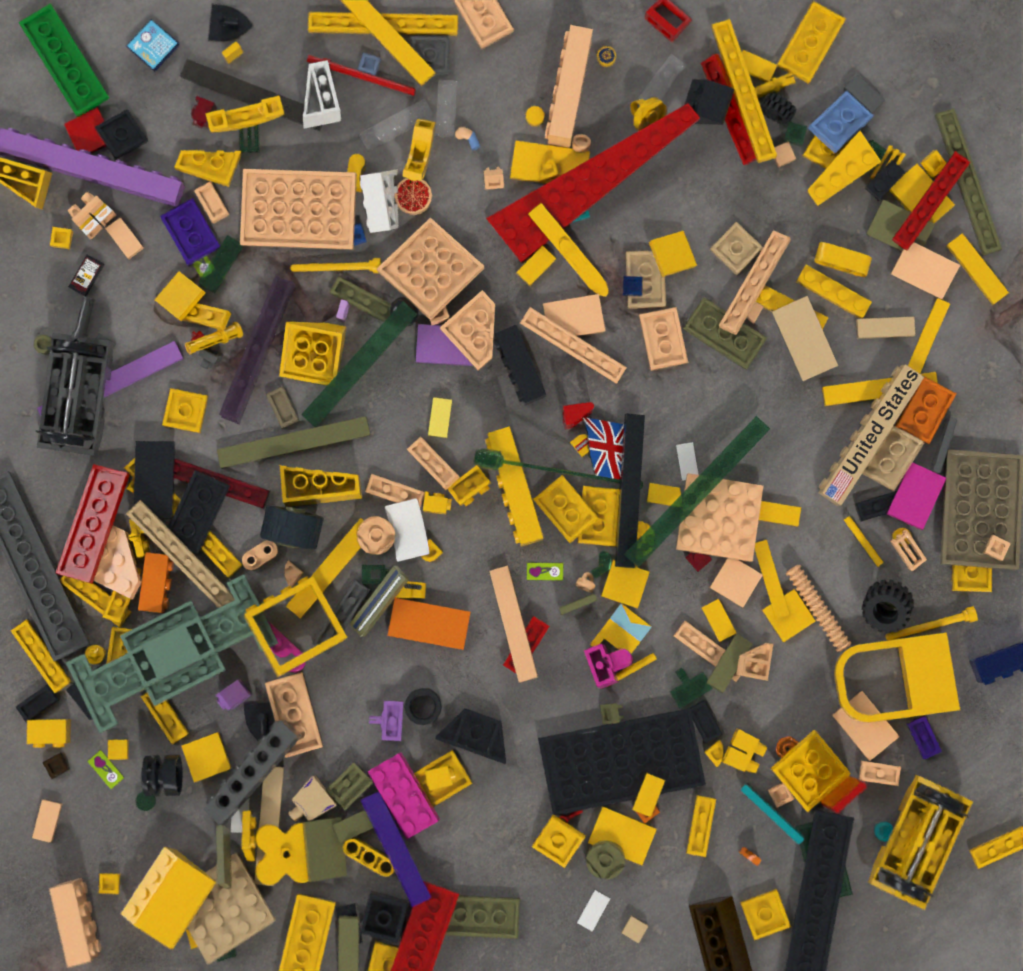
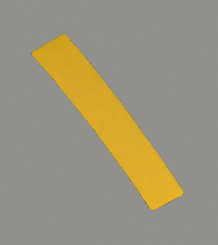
M937 298L908 364L910 368L919 374L950 306V303Z
M767 540L756 542L754 549L775 617L778 619L789 616L790 613Z

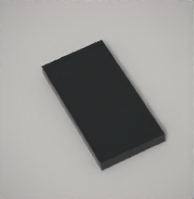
M136 441L134 506L141 500L158 518H173L174 441Z
M196 470L189 481L168 528L193 554L199 556L231 486Z

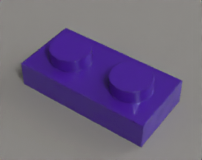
M926 716L906 723L922 759L925 760L942 752Z

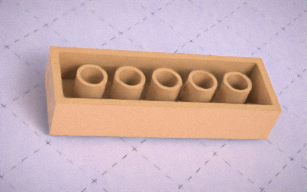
M570 25V30L565 31L564 45L561 51L560 65L553 91L552 102L555 104L551 103L549 121L551 122H547L545 139H548V145L564 148H570L593 29Z

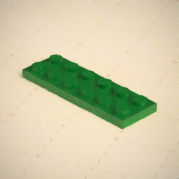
M51 3L18 22L77 117L110 99Z

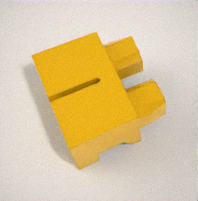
M736 728L729 744L745 751V753L728 746L722 762L744 772L756 773L759 763L751 760L754 753L763 757L767 747L760 743L759 739Z

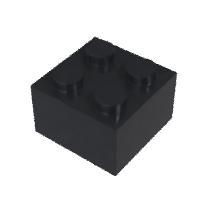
M371 891L360 933L398 943L409 901Z

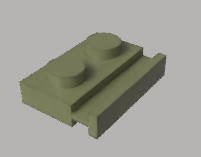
M353 762L326 791L346 810L373 781Z

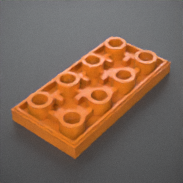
M395 598L388 636L464 650L471 612Z

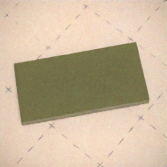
M703 297L683 327V330L747 370L767 340V337L745 323L742 324L737 335L721 329L719 324L727 311Z
M459 895L445 935L518 939L520 898Z

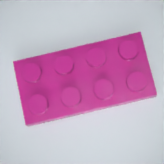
M402 752L368 771L406 839L440 820Z

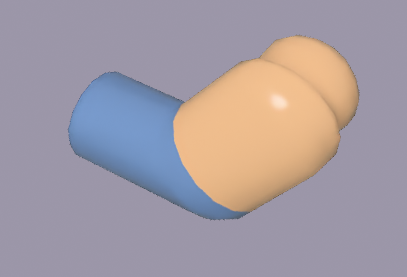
M459 127L455 131L456 138L468 140L472 150L480 148L474 131L466 127Z

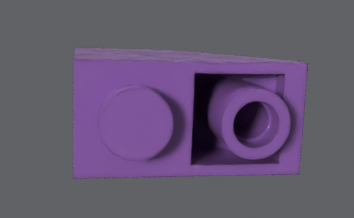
M241 680L235 681L216 694L218 697L217 703L222 709L226 708L227 710L235 709L252 695Z

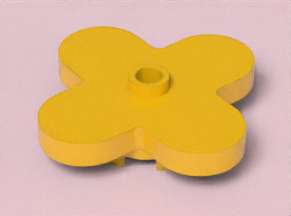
M303 822L294 824L286 833H283L272 824L261 826L256 832L255 842L264 852L265 856L258 862L255 869L258 880L265 885H273L285 874H288L298 883L308 882ZM284 851H289L288 856L284 858Z

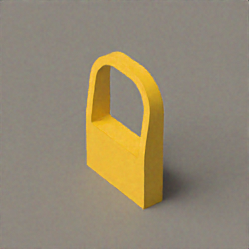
M947 633L856 645L845 650L835 664L834 677L838 701L843 711L856 721L868 723L960 710ZM898 648L908 710L873 715L857 712L847 699L843 675L846 661L855 653Z

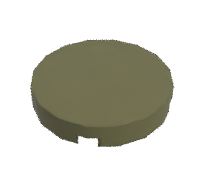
M599 841L589 848L586 864L590 873L600 879L606 878V880L613 879L623 871L625 854L616 843Z

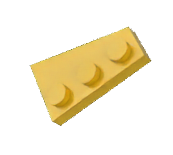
M181 150L175 164V170L229 187L242 153L241 151L205 152L204 150Z

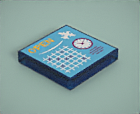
M152 19L126 45L134 55L154 72L180 46L173 37Z

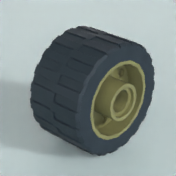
M267 505L260 537L290 548L315 550L318 546L324 518L295 507L286 506L285 508Z

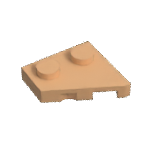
M764 643L739 655L736 675L768 681L773 644Z

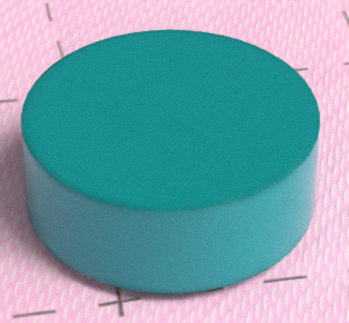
M879 822L874 827V835L878 840L887 842L894 828L888 822Z

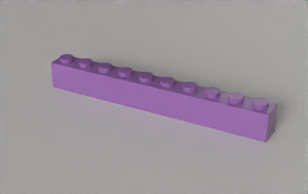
M1 128L0 155L174 207L180 204L185 186L178 177H164L162 173L154 170L147 172L141 166H127L126 162L121 160L110 161L108 157L100 154L93 156L91 152L84 149L76 151L67 144L60 146L50 139L44 138V141L39 140L37 136L30 133L22 135L13 128H8V130Z

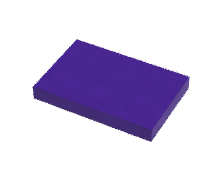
M193 198L160 216L188 266L221 248Z

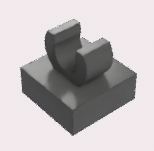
M210 347L200 350L198 356L204 358L200 366L205 369L211 368L212 364L221 362L223 354Z

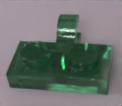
M680 668L675 673L682 684L669 692L677 706L682 708L713 688L706 683L708 679L703 672L689 679L684 669Z

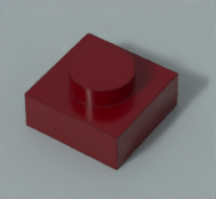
M694 552L685 557L697 572L712 560L709 555Z

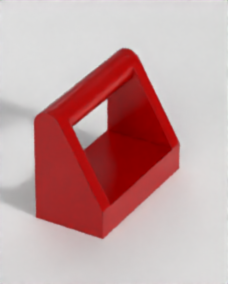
M658 0L646 11L644 18L672 43L692 21L689 16L670 0ZM662 4L683 21L679 27L675 28L656 12Z
M587 402L563 406L564 430L572 429L583 421V417H588L592 414L594 404Z

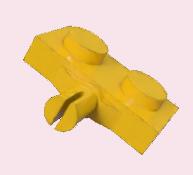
M129 519L131 528L129 540L134 543L136 556L144 558L145 552L150 551L149 543L144 539V532L132 519Z

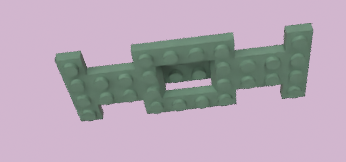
M244 574L227 582L235 599L234 601L202 617H199L193 602L189 601L121 635L120 637L127 649V654L94 671L85 654L66 662L99 733L119 725L111 706L145 689L153 705L156 706L226 671L218 653L252 635L261 653L263 652L244 618L247 608L255 604L257 607L260 606ZM261 612L255 615L253 618L269 647L272 648L279 644L264 613Z

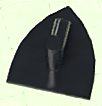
M212 4L208 41L236 39L249 31L253 25L240 11L229 6Z
M270 702L244 704L246 724L254 738L259 741L264 735L267 736L271 732L270 727L275 723Z

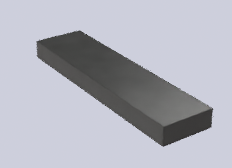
M357 580L353 581L333 611L343 631L371 592L369 588ZM329 619L312 642L314 646L337 635ZM330 648V649H328V650H326V651H324V652H325L326 654H329L330 651L332 650V648Z

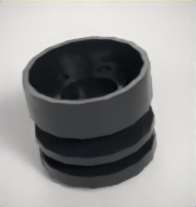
M180 754L165 755L163 764L159 755H155L154 758L151 755L144 757L141 783L145 797H151L153 793L155 797L160 796L162 787L166 796H179L181 794L183 767Z

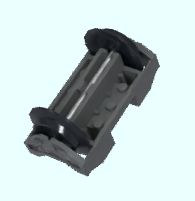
M53 333L51 346L47 347L50 350L40 427L39 430H36L39 433L37 448L98 456L105 418H101L106 380L110 381L113 364V342L97 338ZM97 346H103L104 351L106 353L105 360L85 357L91 356L104 358L103 354L97 352ZM50 430L62 432V434L50 432ZM67 433L94 436L93 444L89 449L65 446L66 444L84 446L85 441L93 440L90 437L68 435ZM51 442L61 443V445L51 444Z

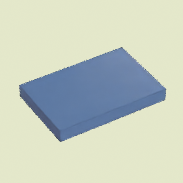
M845 91L809 125L808 129L836 154L874 115L848 91Z

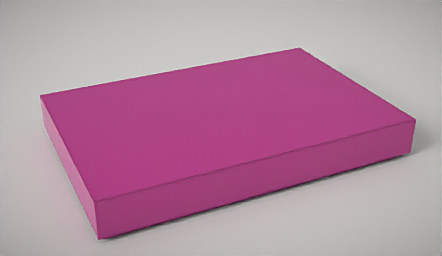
M912 462L900 483L887 515L923 530L946 477Z

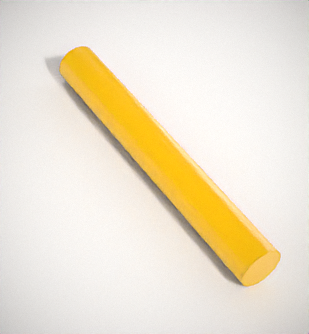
M850 516L846 517L844 522L878 567L884 563Z
M654 653L616 673L618 681L657 660Z

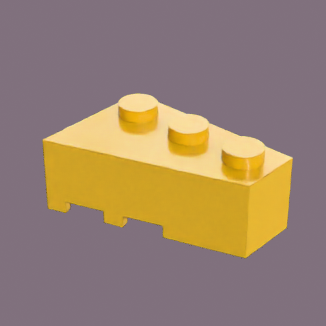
M0 158V183L25 199L35 208L43 210L52 173Z

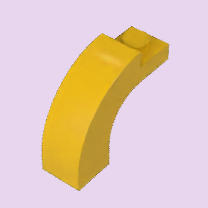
M417 118L414 125L409 157L402 177L412 181L424 179L432 149L436 122Z

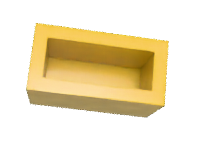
M71 719L27 720V744H33V748L45 747V744H53L52 747H65L66 743H71Z

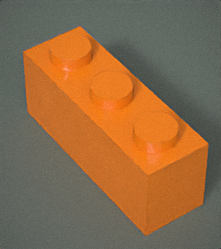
M145 552L138 610L165 613V609L168 610L169 598H167V592L171 589L172 579H169L170 571L174 569V562L167 555Z

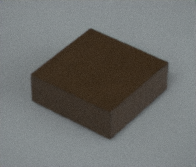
M61 753L42 762L51 780L70 770Z

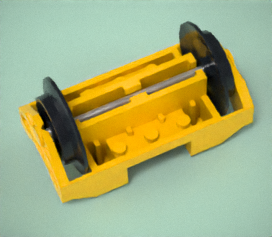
M915 775L898 808L901 813L886 846H881L876 857L868 883L925 910L930 897L934 896L932 892L965 818H969L967 814L973 801L930 780ZM921 785H925V786L931 788V789L926 788V790L924 791V793H923V792H915V794H917V795H919V796H921V797H923V798H925V799H927V800H929V801H931V802H933V803H935V804H937V805H934V804H932V803H929V802H927V801H925V800H923V799H921V798H919V797L913 795V794H914V791H915L918 787H920ZM943 807L946 808V809H948V810H950V811H952V812H954V813H956V815L953 814V813H951V812H949V811H947V810H945V809H943ZM880 867H882V868H884V869H886V870H888V871H890V872H892V873L897 874L898 876L904 878L905 880H903V879H901V878H899V877H897V876H895V875H893V874H891V873H889V872H886V871L880 869ZM879 870H880L881 873H883V874L886 876L885 881H884L885 883H887V884H889V885H891V886H893V887H895V888H897V889H899V890H901V891H898V890H896V889H894V888H892V887H890V886H888V885H886V884L880 882V881H879ZM910 881L913 882V883H915V884H917V885L922 886L923 888H920V887H918V886H916V885L910 883Z

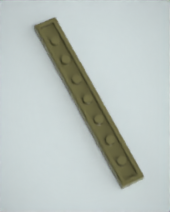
M955 109L936 113L935 118L949 159L956 151L970 161V164L957 183L982 256L1000 251L1002 247Z
M365 416L217 449L220 468L222 469L371 435L367 417Z

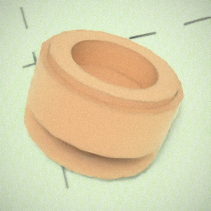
M589 572L584 573L582 578H578L576 586L583 591L592 593L596 586L593 575Z

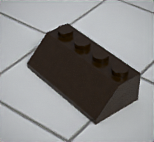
M733 896L716 897L690 904L689 909L705 970L752 971Z

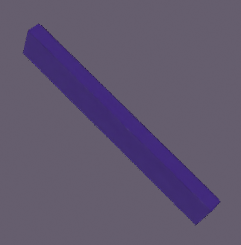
M377 792L363 798L361 803L412 907L430 899L431 896L381 794Z

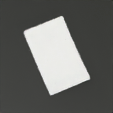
M411 499L385 506L388 521L395 530L394 547L397 561L429 554L425 526L418 500Z

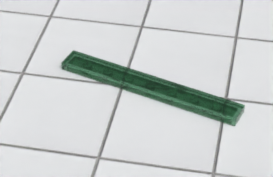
M403 301L301 415L314 427H317L418 314Z

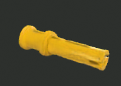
M235 321L232 325L227 326L225 330L217 329L212 334L185 343L187 353L191 355L215 344H226L231 339L243 337V331L240 324Z

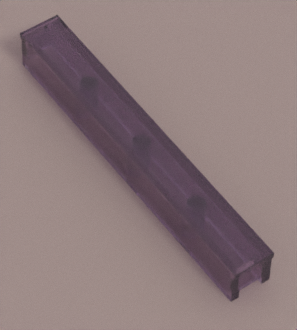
M275 275L219 413L221 418L240 424L296 284L292 281Z

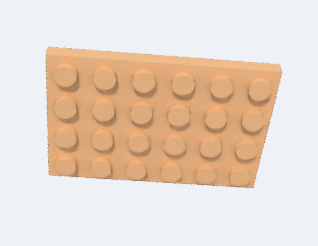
M243 169L240 245L354 250L357 173Z

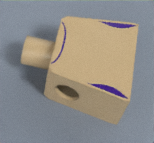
M314 775L292 799L296 807L289 812V815L295 822L303 815L310 821L335 807L338 803L326 791L325 786L317 776Z

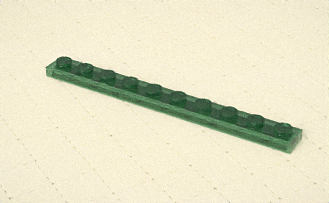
M756 416L624 556L639 568L770 428Z

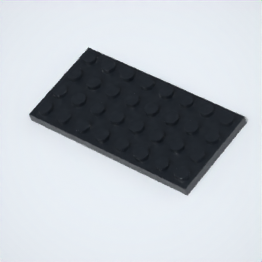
M690 708L538 738L554 815L634 800L637 798L646 773L665 780L660 794L706 785Z

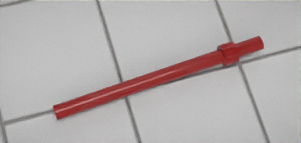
M311 55L307 57L308 63L328 60L330 70L412 96L415 95V88L333 63L327 58L321 59Z

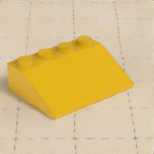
M164 847L121 912V915L134 926L173 950L216 884V881L178 850Z

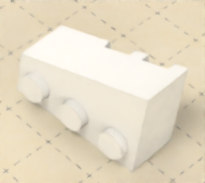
M328 60L309 64L303 112L304 128L341 121L340 108Z
M397 169L360 176V186L364 195L363 205L367 213L366 223L370 233L398 228V204H394V193H398V187L394 186V176L397 175Z

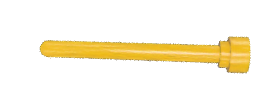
M373 258L369 262L293 264L290 269L293 272L369 270L370 272L378 273L377 268L381 265V258Z
M974 606L965 608L960 614L908 627L895 633H887L885 638L887 640H894L960 621L971 623L978 621Z

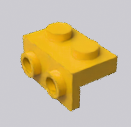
M476 465L456 480L447 490L460 507L462 505L468 506L475 500L473 498L478 493L482 495L490 489L489 485L491 482Z

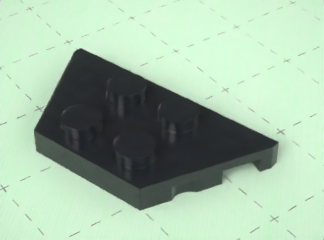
M465 708L435 737L436 740L506 764L502 721Z

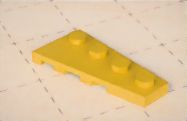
M861 131L855 135L807 190L817 206L881 163V160Z

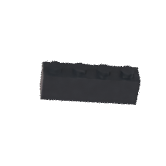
M517 325L495 333L496 339L493 340L497 350L501 349L503 356L501 360L504 367H508L511 372L508 376L512 385L516 384L518 388L516 395L519 402L523 401L524 405H528L546 397V392Z

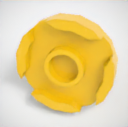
M657 97L648 100L639 99L633 101L630 106L631 113L634 116V127L637 131L667 115V106Z

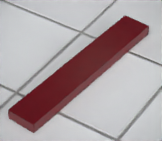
M175 458L174 479L189 483L196 470L230 485L227 497L264 509L270 493L269 490Z

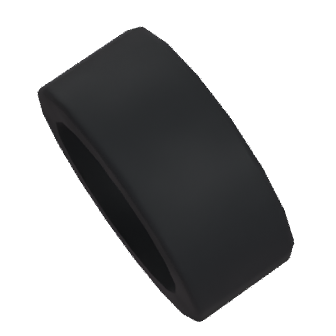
M420 688L409 694L404 708L410 721L418 725H427L438 718L441 713L442 704L436 692L431 689ZM420 695H427L434 701V712L427 718H419L412 711V702Z

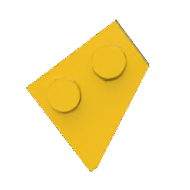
M250 810L243 811L242 850L247 861H255L256 842L254 829L257 827L256 817H253Z

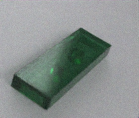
M227 235L198 284L215 294L244 246Z

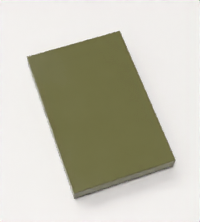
M883 199L866 235L903 251V248L893 242L892 239L911 212ZM928 221L914 243L924 247L935 224Z
M341 817L303 822L308 882L347 876L346 859L343 851L344 842L339 843L332 826L342 821Z

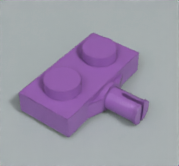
M384 701L382 715L369 716V719H376L369 720V724H381L382 740H402L404 702Z

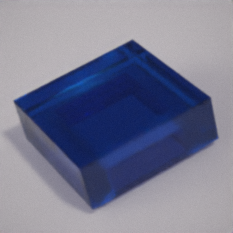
M624 276L623 296L642 297L643 277Z

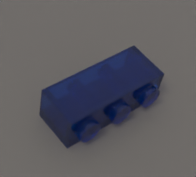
M1023 641L969 660L977 683L984 682V685L996 682L995 678L997 677L1007 678L1013 676V672L1019 669L1023 672Z

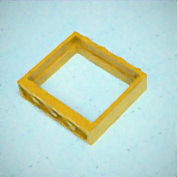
M307 576L297 582L299 585L293 588L288 586L282 589L280 595L276 597L271 595L263 600L264 604L258 607L256 604L246 609L247 613L244 614L246 622L277 678L347 639L345 632L314 577L310 579ZM311 586L337 635L280 666L253 617Z

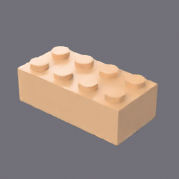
M82 878L63 882L50 888L67 967L90 962L99 956L101 951L100 941L96 939L95 935L97 931L96 923L94 920L92 921L90 914L92 913V905L90 901H87L86 893H88L87 884L83 882Z

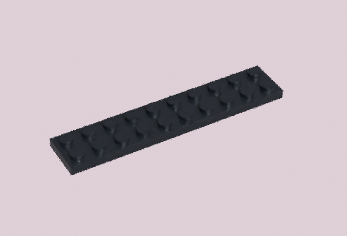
M814 810L785 971H826L854 817Z

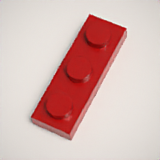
M534 616L526 627L532 654L550 627ZM510 653L503 666L516 673Z

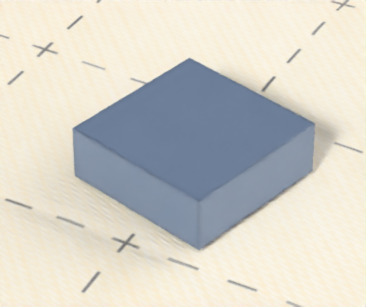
M363 52L357 70L376 76L381 58Z

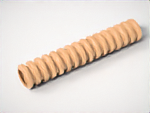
M801 565L794 566L787 571L786 575L790 576L789 580L794 582L793 586L797 587L796 591L800 592L799 595L803 596L802 600L807 602L806 606H809V610L813 611L812 615L817 617L816 621L820 622L819 625L823 627L822 630L826 631L827 637H830L829 641L833 642V647L836 646L837 652L843 651L852 642L847 640L848 636H845V632L841 631L842 627L837 625L838 621L834 620V615L831 616V610L828 611V606L824 605L825 601L820 599L821 595L817 594L818 591L814 590L815 586L810 584L811 580H808V576L804 575L805 571L801 570Z

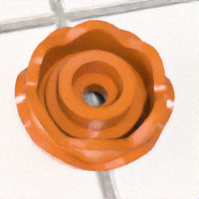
M793 737L781 738L776 745L777 755L783 758L799 742Z

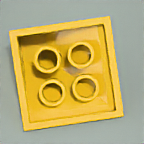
M286 322L279 376L335 387L344 347L346 326L330 323Z

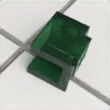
M362 565V584L380 585L390 572V569H386V565ZM371 570H380V579H371Z

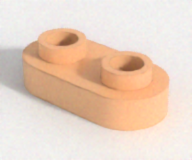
M263 541L243 555V566L248 570H257L277 556L278 546L272 541ZM267 546L271 548V552L268 554L264 551ZM250 557H254L255 562L253 564H249L248 559Z

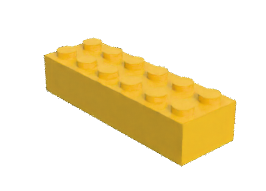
M510 426L487 433L488 438L485 439L488 452L492 451L493 457H490L493 469L498 470L499 473L496 479L499 489L503 488L504 494H502L504 506H509L510 512L507 513L510 525L514 524L516 531H513L516 544L520 543L522 547L542 541V531Z

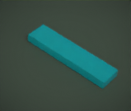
M748 783L741 787V791L797 844L804 840V836Z

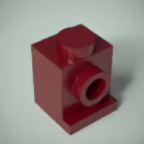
M196 96L195 100L198 104L197 106L194 105L191 112L192 124L198 128H203V126L209 128L205 113L216 111L217 106L210 100Z

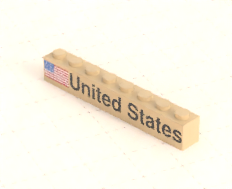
M906 364L900 367L897 366L891 374L893 378L881 389V397L873 401L870 407L872 408L871 412L862 418L860 422L862 426L851 435V443L848 447L845 446L839 454L841 456L840 460L831 466L829 477L827 479L824 478L819 485L820 490L818 494L836 506L843 504L924 378V376Z

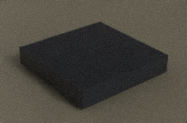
M128 109L95 126L96 132L115 160L148 142V139Z

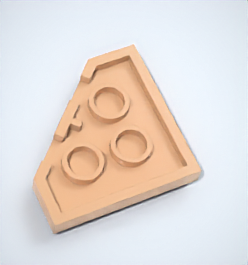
M483 290L440 327V330L477 371L492 359L495 303Z
M112 526L94 581L133 599L142 581L137 572V563L133 550L130 547L128 532Z

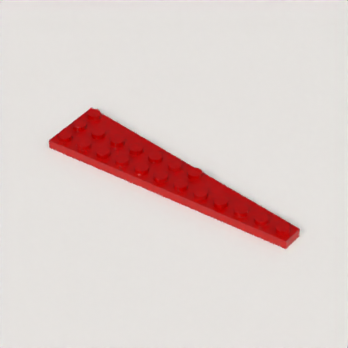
M687 103L486 219L520 262L523 263L550 241L528 215L536 206L542 203L562 229H565L700 120V117Z

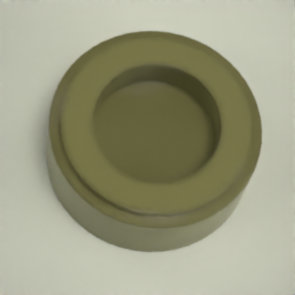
M47 335L37 336L33 343L35 350L40 354H49L50 350L47 347L51 346L52 338Z

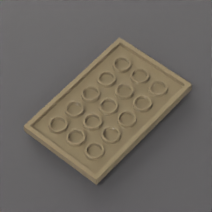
M948 449L945 458L944 477H946L943 496L940 564L1019 570L1023 455ZM991 535L1011 543L1003 561L983 553Z

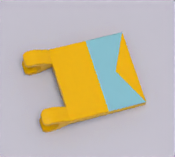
M621 603L590 645L592 647L597 646L605 639L618 650L626 649L632 654L652 626Z

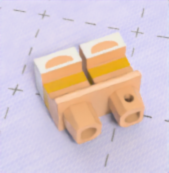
M86 192L81 198L86 206L80 209L75 204L68 209V212L73 217L72 220L87 237L92 239L103 229L92 216L105 227L116 214L100 198Z

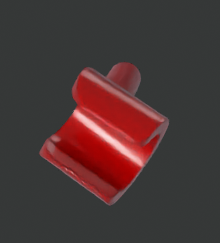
M583 810L574 811L568 815L562 814L558 818H564L566 823H569L571 819L581 814Z

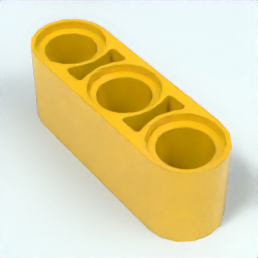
M825 242L819 243L814 262L859 277H867L872 257Z
M356 837L348 839L344 843L343 851L347 856L384 877L390 876L394 872L393 866L390 871L382 869L381 864L383 862H389L390 864L391 862L388 856ZM355 842L358 850L351 852L348 849V843ZM372 852L375 860L372 862L367 861L364 856L365 853Z

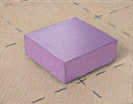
M341 299L336 319L343 323L346 321L350 307L346 300Z

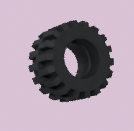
M881 580L880 583L877 581L873 586L869 587L861 610H863L862 616L866 617L865 622L867 624L870 623L871 628L874 629L876 627L879 632L884 630L886 633H891L892 630L895 633L899 631V628L901 630L905 628L914 608L913 595L911 592H908L906 586L902 587V583H894V580H889V582ZM889 602L893 604L897 608V610H885L879 605V603Z

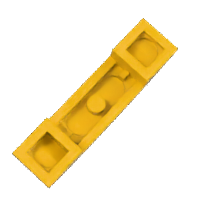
M280 96L263 99L261 103L229 111L222 109L205 114L210 132H225L273 120L284 115Z

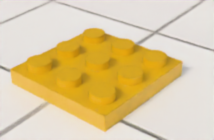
M815 730L770 768L807 812L851 774Z

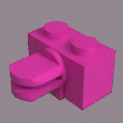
M599 644L584 650L596 686L600 689L618 683L615 672L630 666L633 661L632 654L626 649H619L608 654L606 646Z

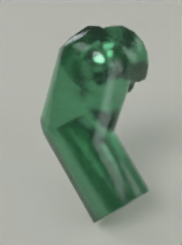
M602 551L599 554V566L591 571L595 579L610 570L612 558L607 551Z

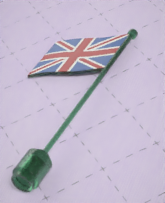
M582 417L587 431L589 457L595 475L504 460L501 451L485 448L476 450L474 465H478L479 468L498 470L503 464L620 483L624 424ZM641 481L640 489L643 488V481Z

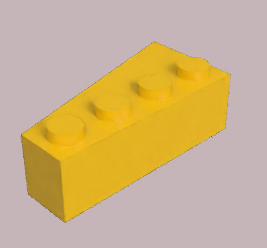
M279 465L282 499L285 506L294 507L362 499L361 480L358 475Z

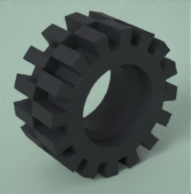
M774 93L767 94L760 105L763 115H767L768 119L771 118L773 122L776 121L782 125H788L796 113V108L794 105H791L790 101L788 102L786 98L783 99L780 95L777 96Z

